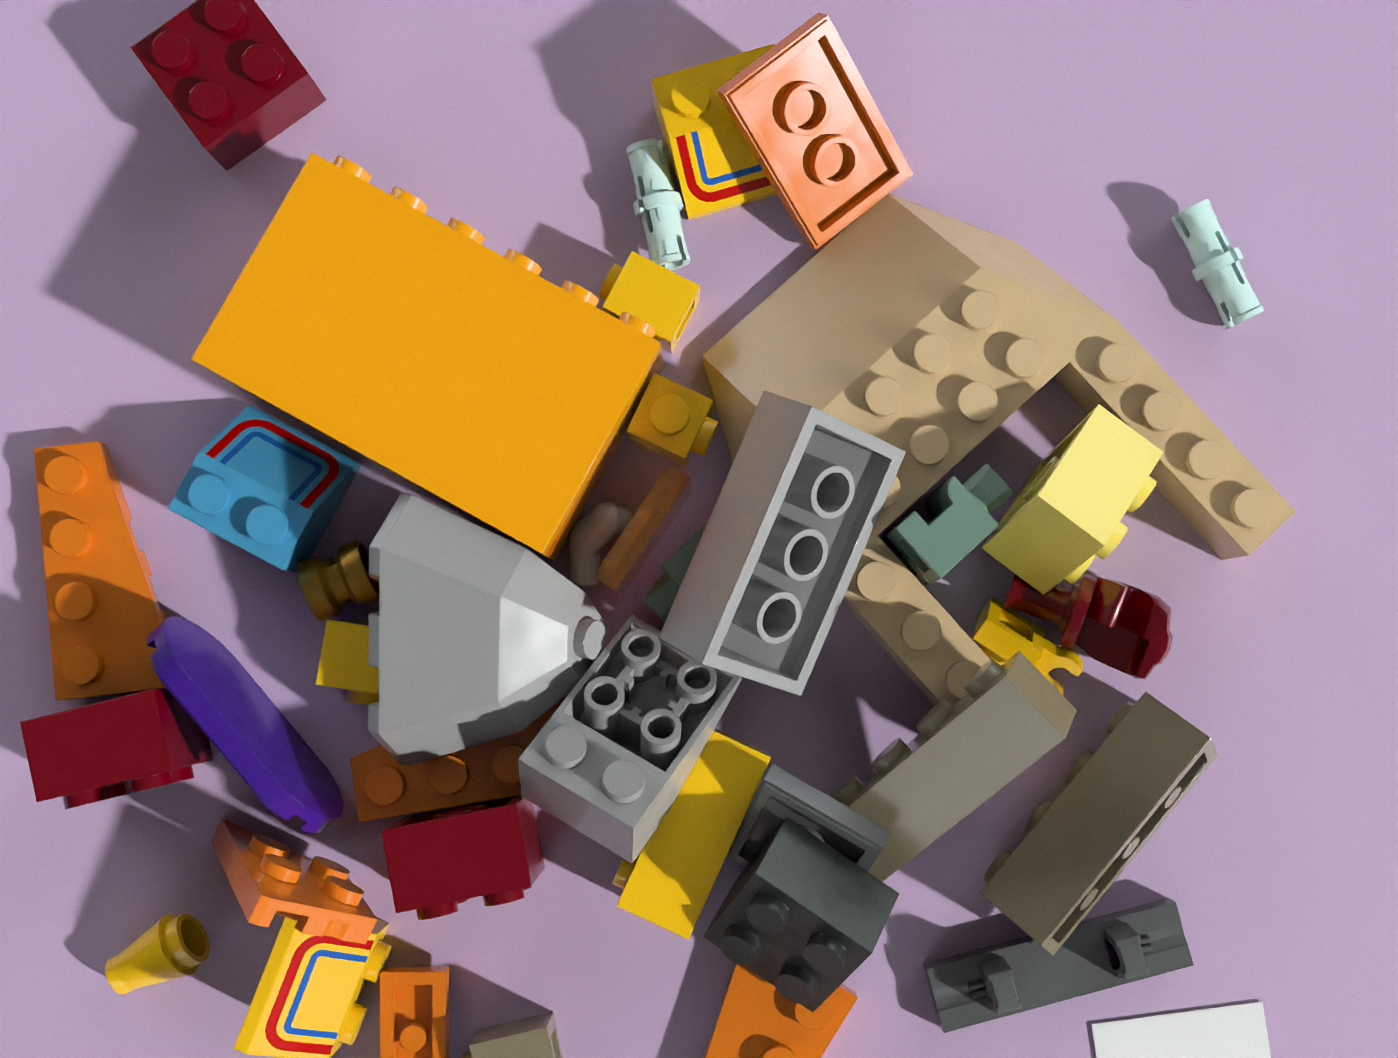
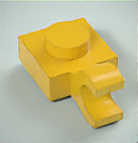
M991 597L978 614L972 639L979 643L980 649L991 660L993 659L1000 665L1020 651L1063 695L1064 686L1059 681L1051 678L1048 673L1054 668H1064L1078 677L1083 671V660L1071 649L1053 644L1044 638L1045 630L1011 608H1003L1004 604Z

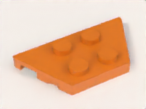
M221 819L211 843L247 922L257 926L269 927L276 913L296 920L297 923L294 928L300 933L320 937L330 936L343 941L366 944L377 918L363 899L364 891L353 884L348 877L350 871L346 867L320 856H314L313 860L290 850L286 845L277 840L254 833L229 820Z

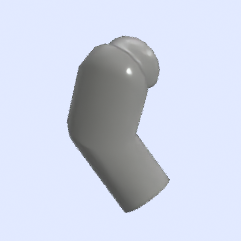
M612 501L595 504L571 529L569 535V581L577 587L600 586V551L613 538L627 537L633 529V514L626 505H615Z

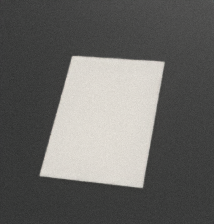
M1262 1001L1091 1024L1096 1058H1271Z

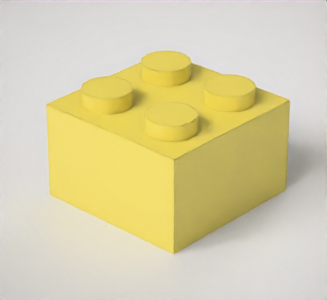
M1098 404L1040 461L998 523L999 526L991 533L982 549L1043 595L1063 579L1073 584L1087 570L1096 555L1102 560L1105 559L1123 539L1128 527L1120 521L1127 510L1133 513L1153 491L1157 481L1149 475L1164 452Z

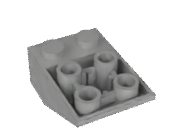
M632 614L518 759L522 797L630 863L634 862L669 812L742 679L740 676L699 663L660 639L661 630Z

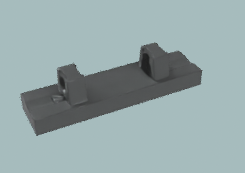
M1170 898L1084 920L1077 926L1054 956L1028 935L923 964L938 1022L943 1033L1194 965L1183 932L1176 902ZM1104 938L1114 947L1118 954L1120 965L1112 967Z

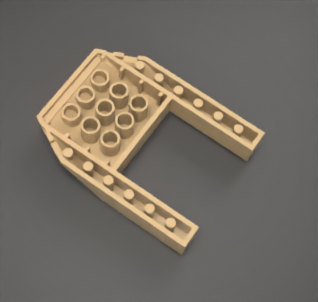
M890 193L856 218L702 355L732 464L764 390L815 407L906 451L841 604L934 706L944 699L953 706L967 695L968 692L963 686L990 659L878 535L1050 379L1054 378L1087 415L1100 404L1164 452L1149 475L1157 481L1155 488L1222 560L1250 555L1296 512L1112 315L1015 241Z

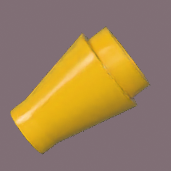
M183 913L179 916L173 914L165 915L120 954L107 960L105 975L109 985L118 994L125 995L137 988L196 973L200 963L208 958L210 952L206 931L202 924L191 914Z

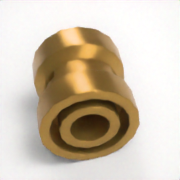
M358 539L340 546L336 554V560L332 557L323 559L319 556H314L297 564V575L304 597L311 611L320 622L341 615L344 606L349 605L351 599L361 605L379 600V581L368 577L369 553L364 544Z

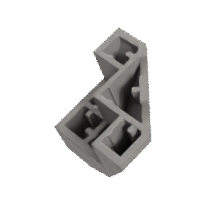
M401 493L369 546V574L379 576V612L369 614L368 665L379 668V700L368 705V732L398 763L407 766L520 732L573 690L590 668L593 660L602 652L609 627L583 590L528 549L415 495Z

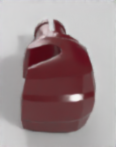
M1015 574L1003 607L1059 625L1057 632L1062 633L1060 646L1072 650L1074 644H1076L1093 659L1124 672L1135 679H1146L1153 669L1164 661L1170 651L1173 639L1170 631L1171 608L1158 595L1122 582L1102 577L1096 578L1087 574L1083 575L1080 585L1074 583L1072 589L1057 584L1045 595Z

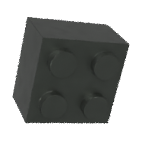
M786 817L736 879L703 937L720 948L731 961L746 966L775 986L786 999L801 1004L813 1013L872 954L899 893Z

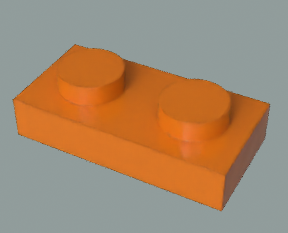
M449 966L385 967L380 972V1058H450Z

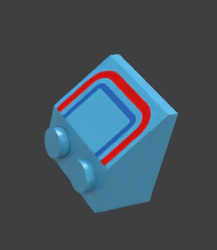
M249 404L198 452L167 509L281 570L297 573V564L311 558L357 474L361 463Z

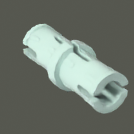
M657 139L638 141L626 149L636 187L637 200L633 203L635 217L642 220L650 260L669 270L679 269L690 264L691 259L688 254L681 224L680 211L684 208L681 193L675 191L671 178L666 142L662 139L659 141Z
M1209 199L1196 203L1170 218L1180 237H1182L1196 267L1191 272L1196 282L1203 281L1218 309L1217 311L1226 330L1265 311L1255 292H1253L1239 262L1244 257L1239 247L1232 248L1217 220L1218 218Z

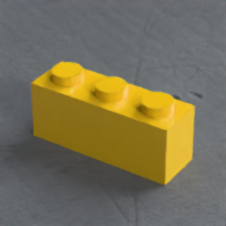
M714 729L669 812L633 863L624 858L622 859L612 881V884L622 888L616 906L689 940L745 813L771 759L770 755Z

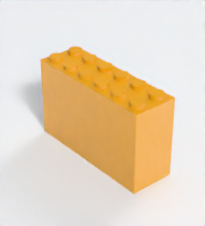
M312 152L191 360L555 562L570 535L571 529L576 525L626 436L628 426L653 374L660 375L664 368L661 342L653 338L657 331L647 322L630 313L622 312L619 319L600 310L596 307L599 299L585 288L571 281L565 280L560 288L539 276L542 268L517 251L508 249L503 257L482 245L485 237L468 224L458 219L450 218L448 224L445 225L426 215L428 206L411 193L399 187H394L391 193L388 194L371 185L369 182L372 176L354 162L342 156H337L334 162L331 163Z

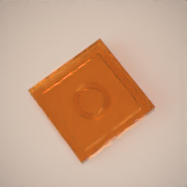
M672 465L670 468H665L595 574H597L596 578L623 596L692 493L690 477Z

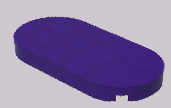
M176 616L167 618L148 635L147 646L157 648L150 655V658L153 662L154 671L161 682L271 812L287 821L296 815L305 821L301 824L302 827L300 829L309 833L322 832L342 814L344 809L343 798L328 768L241 663L219 640L192 621Z

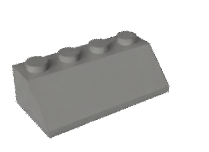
M764 390L659 638L703 665L801 696L906 451L815 407Z

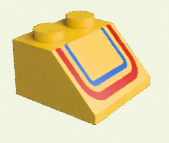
M774 44L651 79L653 106L663 139L666 142L667 152L679 192L682 195L688 220L777 195L716 93L718 88L775 46Z
M285 917L233 1049L250 1055L284 1058H331L343 1043L352 1046L367 1013V1007L358 1004L367 980L373 983L378 981L380 972L384 969L391 951V945L382 942L389 923L377 918L366 944H360L330 936L320 937L300 933L294 928L297 921Z

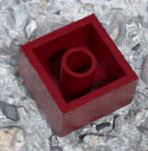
M196 0L130 47L201 145L226 171L326 101V98L255 0Z
M167 688L151 689L20 722L36 801L41 802L63 797L65 810L195 778L192 765L213 760L208 737Z
M521 795L408 816L381 831L395 912L400 913L416 909L418 920L452 914L458 911L457 904L483 896L484 906H496L520 900L525 897L524 890L532 887L545 868L534 805Z

